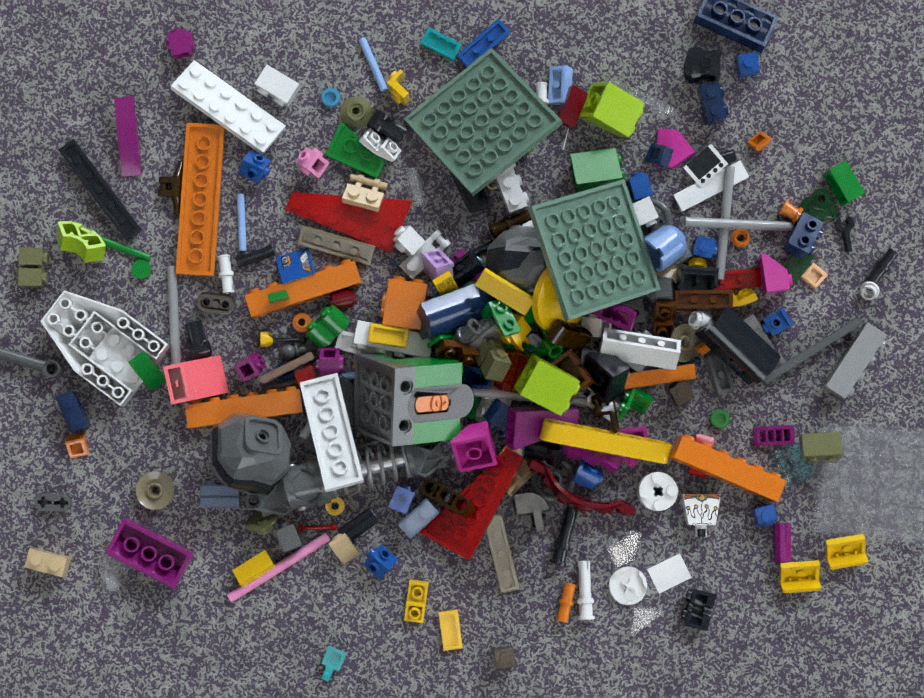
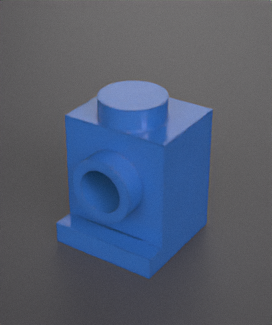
M784 308L761 320V327L766 335L770 337L793 325ZM778 320L779 326H774L773 321Z
M581 459L573 482L594 491L597 484L601 485L604 474H601L602 469L597 466L592 467Z
M773 504L751 509L756 528L771 525L778 519Z

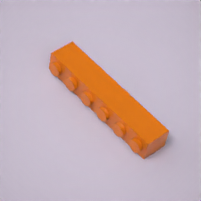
M343 260L339 262L340 265L335 267L332 265L322 267V271L284 284L274 282L266 285L267 288L259 290V288L249 290V294L244 296L251 317L253 319L330 295L333 292L362 285L355 260ZM283 290L288 292L290 299L273 304L269 302L268 294Z
M296 386L286 387L285 391L277 392V389L266 390V394L258 395V392H249L247 397L240 398L239 394L229 395L226 400L214 397L209 398V402L201 403V400L189 401L190 405H185L188 429L218 425L234 413L251 414L265 418L304 413L302 392L300 389H296Z
M684 434V436L676 437L669 459L767 501L779 502L786 480L780 478V474L772 471L767 473L763 471L764 468L756 464L751 466L746 463L747 460L741 457H730V453L725 450L719 449L716 451L712 449L711 444L701 442L700 444L694 441L695 438L690 435Z

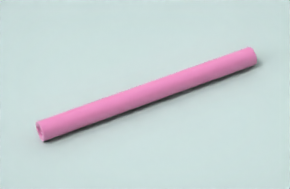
M327 533L322 534L276 563L275 568L244 588L240 586L228 593L229 600L234 602L331 541Z

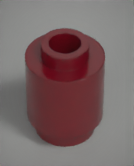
M354 289L331 293L332 297L328 298L330 306L333 304L339 310L354 307L353 305L358 304Z

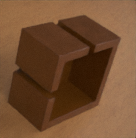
M572 350L566 351L551 363L580 381L578 392H584L596 383L588 370L582 367L583 363ZM577 393L576 395H573L570 401L576 398L579 394Z

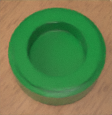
M137 260L133 263L131 270L136 278L146 279L150 276L152 268L147 261Z
M718 409L711 413L709 420L713 427L721 429L728 425L729 415L726 411Z

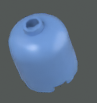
M672 225L662 226L644 237L655 272L663 271L686 253V236L683 231Z

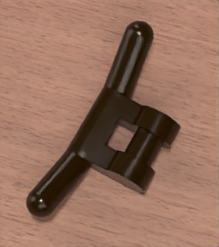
M183 160L178 161L173 177H159L160 190H158V196L172 197L175 216H180V186ZM168 184H172V190H168Z
M593 395L591 403L594 405V416L609 415L612 431L614 433L619 432L615 399L606 403V406H602V403L605 402L597 395Z

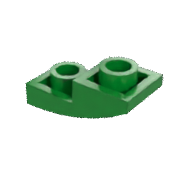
M144 351L128 362L151 391L166 381L165 375Z

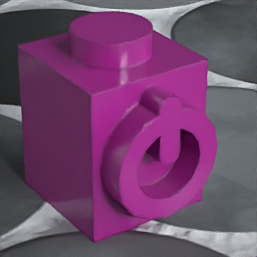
M177 28L167 34L166 46L169 52L172 51L175 60L194 55L193 50L196 49V45L191 31L187 32L185 29Z
M340 348L320 349V357L316 358V370H320V377L337 373L339 377L340 372H344V355H340Z
M254 351L239 359L234 367L244 383L260 375L263 369L266 368L264 358Z

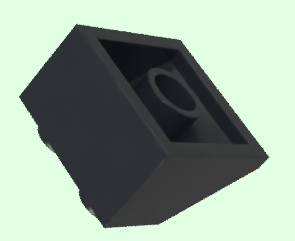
M588 352L583 368H586L596 381L589 389L605 403L622 395L630 367L618 356Z

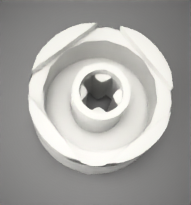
M653 472L645 475L639 481L637 496L645 508L653 511H663L670 508L676 501L678 488L673 478L668 474ZM660 487L661 495L654 496L655 491L653 488Z

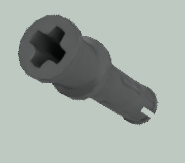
M469 319L464 327L458 328L456 334L449 340L464 344L469 343L474 335H479L482 332V327L477 320Z

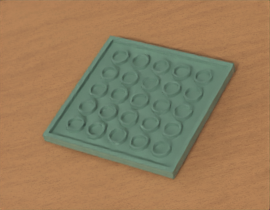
M492 48L404 118L409 127L472 196H475L563 124L562 120Z
M624 179L528 207L565 321L661 290Z

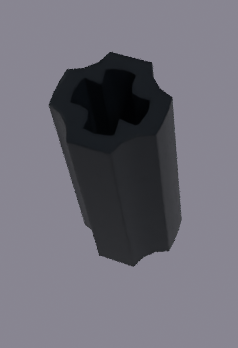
M367 508L337 529L339 534L345 533L353 541L377 524L378 520L372 511Z

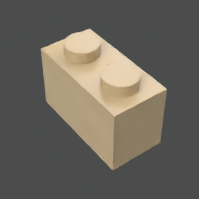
M29 548L24 567L65 577L67 576L72 557L38 548Z

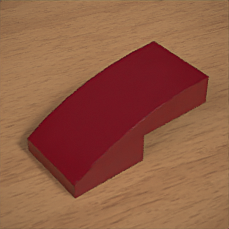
M575 85L569 87L565 102L560 105L557 115L562 120V125L569 129L574 128L588 96L587 92Z

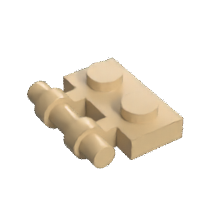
M351 174L350 181L356 182V184H347L342 197V203L379 212L384 199V193L378 191L379 189L387 190L388 183L382 182L378 178H375V180L366 178L362 174ZM363 184H364V185H367V186H371V187H372V190H371V189H367V188H363V187H362Z

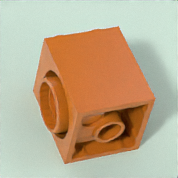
M399 276L389 279L387 292L383 293L380 318H383L382 325L407 328L412 332H420L423 324L416 311L420 303L425 302L427 298L428 285L424 284V280L413 279L410 282L406 281L404 277Z

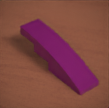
M133 96L114 98L122 177L142 176L135 98Z
M619 303L590 314L598 316V319L632 331L637 312Z
M568 445L563 447V453L575 461L580 457L592 467H595L598 463L613 474L623 461L622 457L615 454Z

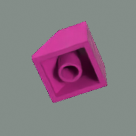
M764 253L758 257L763 296L786 293L790 286L793 285L792 275L788 274L786 268Z
M488 421L468 425L450 441L459 473L497 465L496 449Z

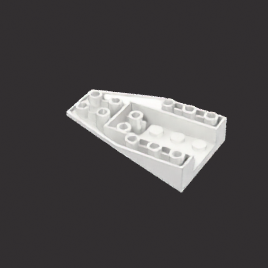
M65 290L41 320V323L72 369L122 407H125L143 383L142 379L128 362L144 351L153 360L154 364L157 365L170 348L168 343L123 310Z

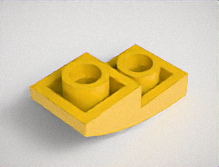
M752 288L743 289L736 296L733 293V307L746 305L758 300Z
M409 580L404 621L423 623L429 582Z

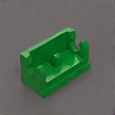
M846 160L822 174L841 207L865 193Z

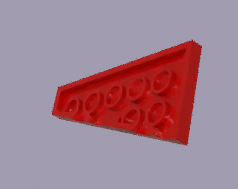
M292 192L285 209L286 211L361 242L374 245L376 248L390 254L395 245V242L392 240L396 236L394 233L399 227L403 226L413 200L384 198L379 212L342 203V195Z
M506 448L497 457V465L489 466L460 493V495L474 504L472 515L463 517L445 508L419 533L460 556L471 560L525 458ZM466 503L461 505L460 510L466 507Z

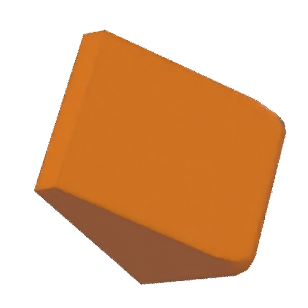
M85 432L66 436L65 445L70 458L89 455Z

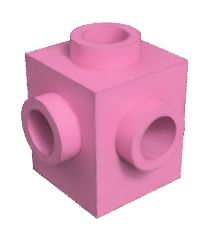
M305 147L295 161L300 166L299 170L306 176L311 174L317 178H320L329 165V162L322 157L324 154L316 148L311 150Z

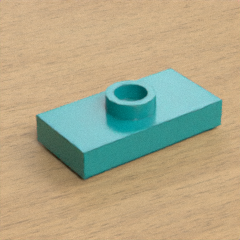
M428 27L420 42L421 46L454 62L456 55L462 47L461 43Z

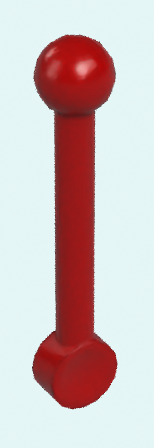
M334 523L325 526H304L303 524L297 526L299 532L320 529L337 530V525Z

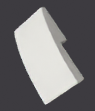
M371 128L365 131L359 140L371 152L391 162L395 161L401 152V149L389 137L383 141Z

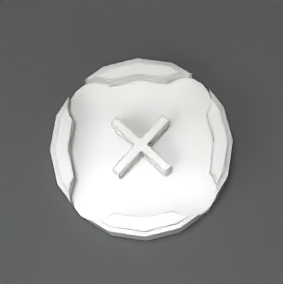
M629 566L621 567L614 571L610 577L608 585L610 594L620 604L633 605L641 601L645 596L647 581L643 573L638 569Z

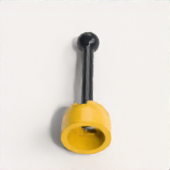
M261 332L260 347L271 346L273 342H300L305 344L307 339L304 336L300 338H274L269 332Z

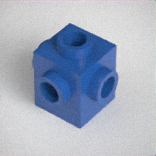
M250 150L243 158L238 174L259 184L263 178L266 179L271 170L268 168L271 160Z
M381 544L377 549L373 547L367 553L366 557L368 559L363 565L381 580L399 559Z

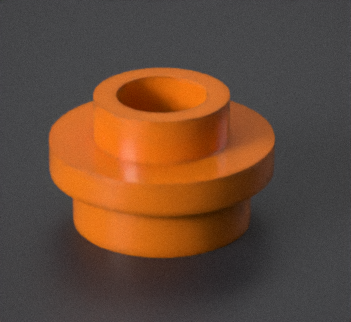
M736 229L731 235V241L736 247H745L750 242V234L746 229ZM742 235L744 240L738 241L737 236Z
M305 313L297 314L292 322L294 329L298 332H306V326L311 321V318ZM300 319L305 320L304 326L298 324Z

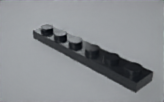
M74 139L58 149L126 241L142 231Z

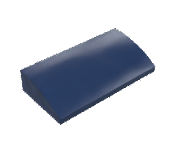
M703 0L693 22L762 54L779 16L744 0Z

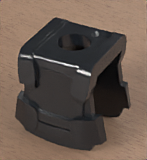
M697 46L689 48L684 62L685 80H688L689 84L699 83L702 80L708 82L719 81L721 76L722 50L708 51Z

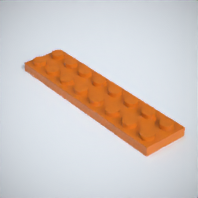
M186 123L175 272L178 275L215 277L225 128L219 124Z

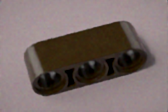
M557 319L545 334L547 339L553 344L576 351H581L593 337L592 333L585 327Z
M426 479L422 482L420 486L421 492L435 502L463 517H469L474 512V504L464 496L433 479ZM435 486L434 491L429 493L430 488ZM450 494V499L445 502V497ZM466 503V507L460 510L461 505Z

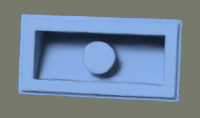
M566 65L549 67V105H562L565 102L568 89L572 85L573 69Z

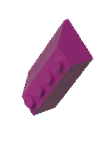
M128 517L122 519L105 554L174 589L187 571L196 553Z

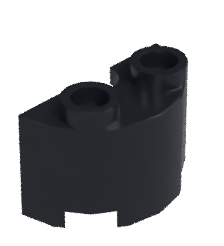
M694 588L692 590L688 589L686 594L687 608L683 607L681 619H684V626L707 631L717 594Z

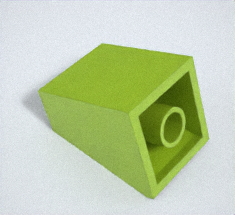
M610 82L592 83L587 92L588 96L579 118L616 136L629 138L635 131V124L643 113L645 103Z
M532 353L514 388L523 397L562 416L563 412H566L570 407L569 401L571 397L577 394L580 388V381Z

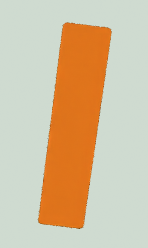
M695 365L677 366L676 370L662 368L630 373L624 389L695 379Z

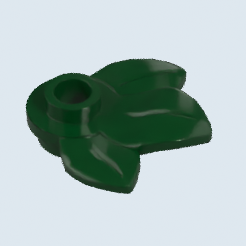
M819 188L815 190L812 196L805 197L800 203L799 208H803L802 212H808L809 215L820 221H823L825 217L830 220H835L837 217V206L831 201L830 193L826 189ZM824 195V201H818V196Z

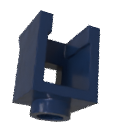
M478 364L464 365L462 384L475 389L491 388L492 380L485 379L484 375L483 380L479 379L480 374L483 373L480 369L481 366Z

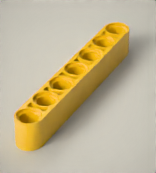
M547 418L543 421L540 439L544 441L661 464L668 463L672 448L671 443L620 432L614 433L610 430Z

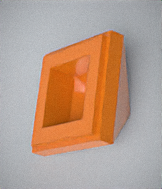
M760 131L746 143L756 151H762L772 139Z

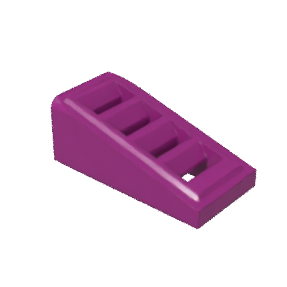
M794 425L753 427L754 446L795 444ZM786 429L788 441L784 440V430ZM768 430H771L772 442H768ZM776 430H779L780 441H776ZM760 431H763L764 442H760Z

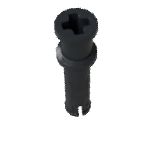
M566 507L558 541L554 543L555 549L552 559L549 560L550 563L566 567L567 553L571 550L569 543L578 511L574 508Z

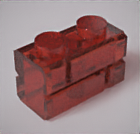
M504 348L512 364L503 381L494 380L493 385L501 391L518 393L514 386L530 356L523 351Z

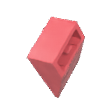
M220 355L163 367L171 405L229 393Z

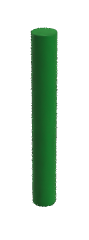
M100 236L105 245L147 262L151 258L150 254Z

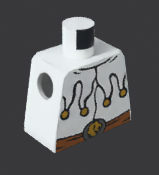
M681 494L686 525H695V537H707V525H716L720 494Z

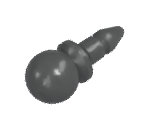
M297 344L294 346L285 345L281 349V355L284 359L291 360L295 356L298 358L299 354L317 350L318 346L297 347Z

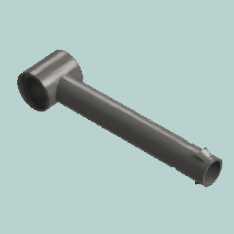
M0 348V360L43 372L45 376L57 379L64 374V366L58 361H44ZM55 364L57 371L55 374H51L50 367Z

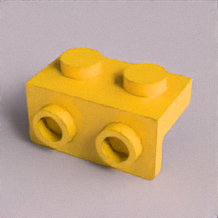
M400 69L398 72L394 71L388 77L387 85L388 91L392 95L391 98L398 105L402 103L405 106L410 101L409 92L400 85L404 81V73Z
M864 534L825 540V557L831 570L868 564V558L865 553L866 539Z
M819 560L780 563L779 582L783 593L821 590Z

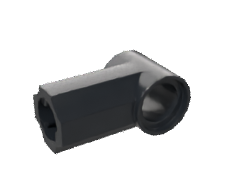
M376 109L366 125L374 132L383 134L398 144L407 132L406 128L391 120L387 114Z
M202 320L185 324L190 341L189 349L192 359L198 360L212 356L211 346L206 338Z
M536 442L525 446L524 455L544 459L549 465L556 466L563 462L564 445L552 442Z

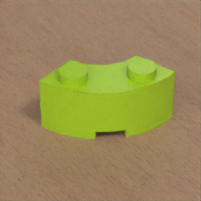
M59 221L57 223L56 238L61 251L76 253L83 259L84 263L104 260L106 245L94 230L90 231L82 227V224L76 222Z

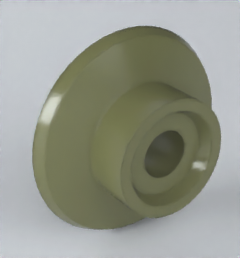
M359 96L348 98L340 108L342 122L352 129L365 127L373 115L371 104L365 98ZM358 109L360 112L359 114L355 115L353 114V110Z
M260 511L248 518L245 527L251 532H257L258 535L268 534L274 529V523L278 515L272 514L263 517Z

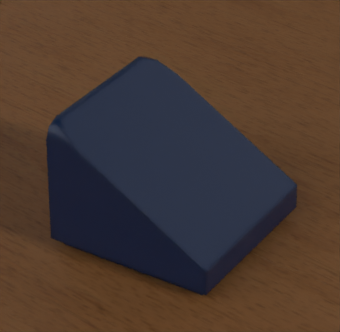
M651 143L645 161L667 168L673 150L664 145Z

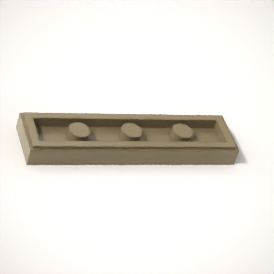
M305 225L301 226L297 242L301 246L371 265L376 247Z
M502 514L494 515L486 533L502 594L519 590L520 588Z

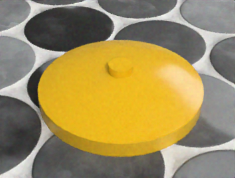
M548 268L539 277L532 299L534 319L546 331L552 327L557 319L565 321ZM582 316L568 320L567 322L577 324L582 318Z

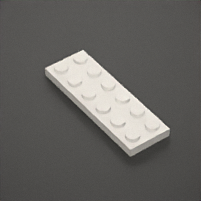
M195 60L171 85L172 91L261 155L268 150L286 127V125Z
M334 373L300 382L325 491L330 492L363 483L362 470L338 374Z

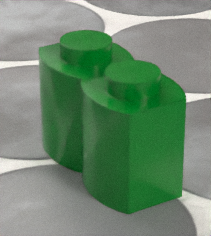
M333 304L329 307H324L319 313L320 317L316 320L312 319L306 326V336L320 348H326L349 325V318Z

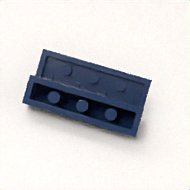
M475 284L422 302L416 311L423 324L419 335L422 340L431 339L466 325L469 319L473 318L477 321L483 319L481 312L485 308V304L497 299L476 287Z

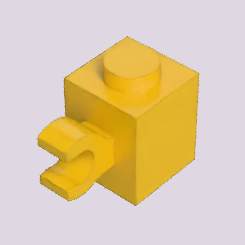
M513 314L521 329L518 334L503 337L499 328L496 330L500 334V339L505 344H513L515 349L524 351L522 342L530 344V340L526 336L532 329L523 316Z

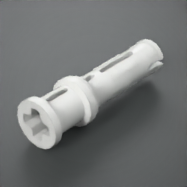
M578 561L579 598L577 603L579 604V616L577 619H595L592 608L594 600L591 598L590 561Z

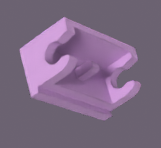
M441 249L422 253L424 272L431 280L447 271H450L453 276L452 267H454V263Z

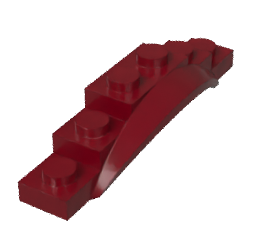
M529 457L527 465L530 468L529 471L539 476L542 473L540 479L544 483L543 486L550 490H555L554 494L558 498V502L564 505L570 503L575 506V510L585 514L586 511L592 513L595 510L604 515L606 512L612 515L616 508L615 511L624 516L627 513L633 516L636 510L632 504L615 497L614 501L603 502L574 495L558 484L547 464L532 457Z

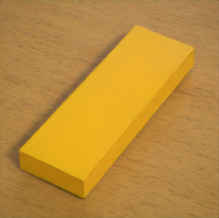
M487 268L484 269L475 283L476 287L524 316L532 306L533 296Z

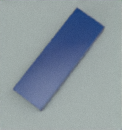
M498 18L457 54L456 57L467 68L490 48L494 49L511 34V31Z

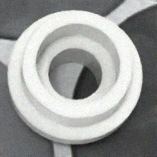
M864 282L860 287L861 296L866 300L875 299L879 295V287L874 282Z

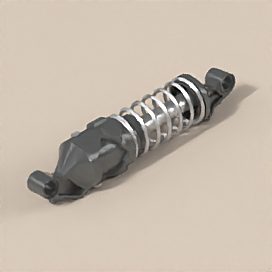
M451 440L436 442L432 448L424 447L421 444L401 446L402 451H399L398 446H390V454L388 455L384 446L379 443L377 445V458H375L371 448L366 446V461L362 460L357 451L362 475L366 478L367 484L371 489L373 487L372 475L377 473L381 484L385 485L384 471L387 470L390 471L393 480L397 482L398 467H402L408 479L409 477L412 478V476L426 478L436 469L447 467L445 460L453 453L452 446L448 451H442L440 445L444 442H448L451 445ZM315 457L308 459L306 463L300 465L290 464L289 472L269 493H247L245 504L250 509L261 511L263 517L272 514L286 516L295 509L302 511L306 509V506L314 504L320 506L331 503L332 499L338 498L339 493L344 492L345 495H348V489L354 485L326 492L318 458ZM356 484L355 488L358 492H360L361 486L360 484ZM257 495L259 502H250L249 496Z

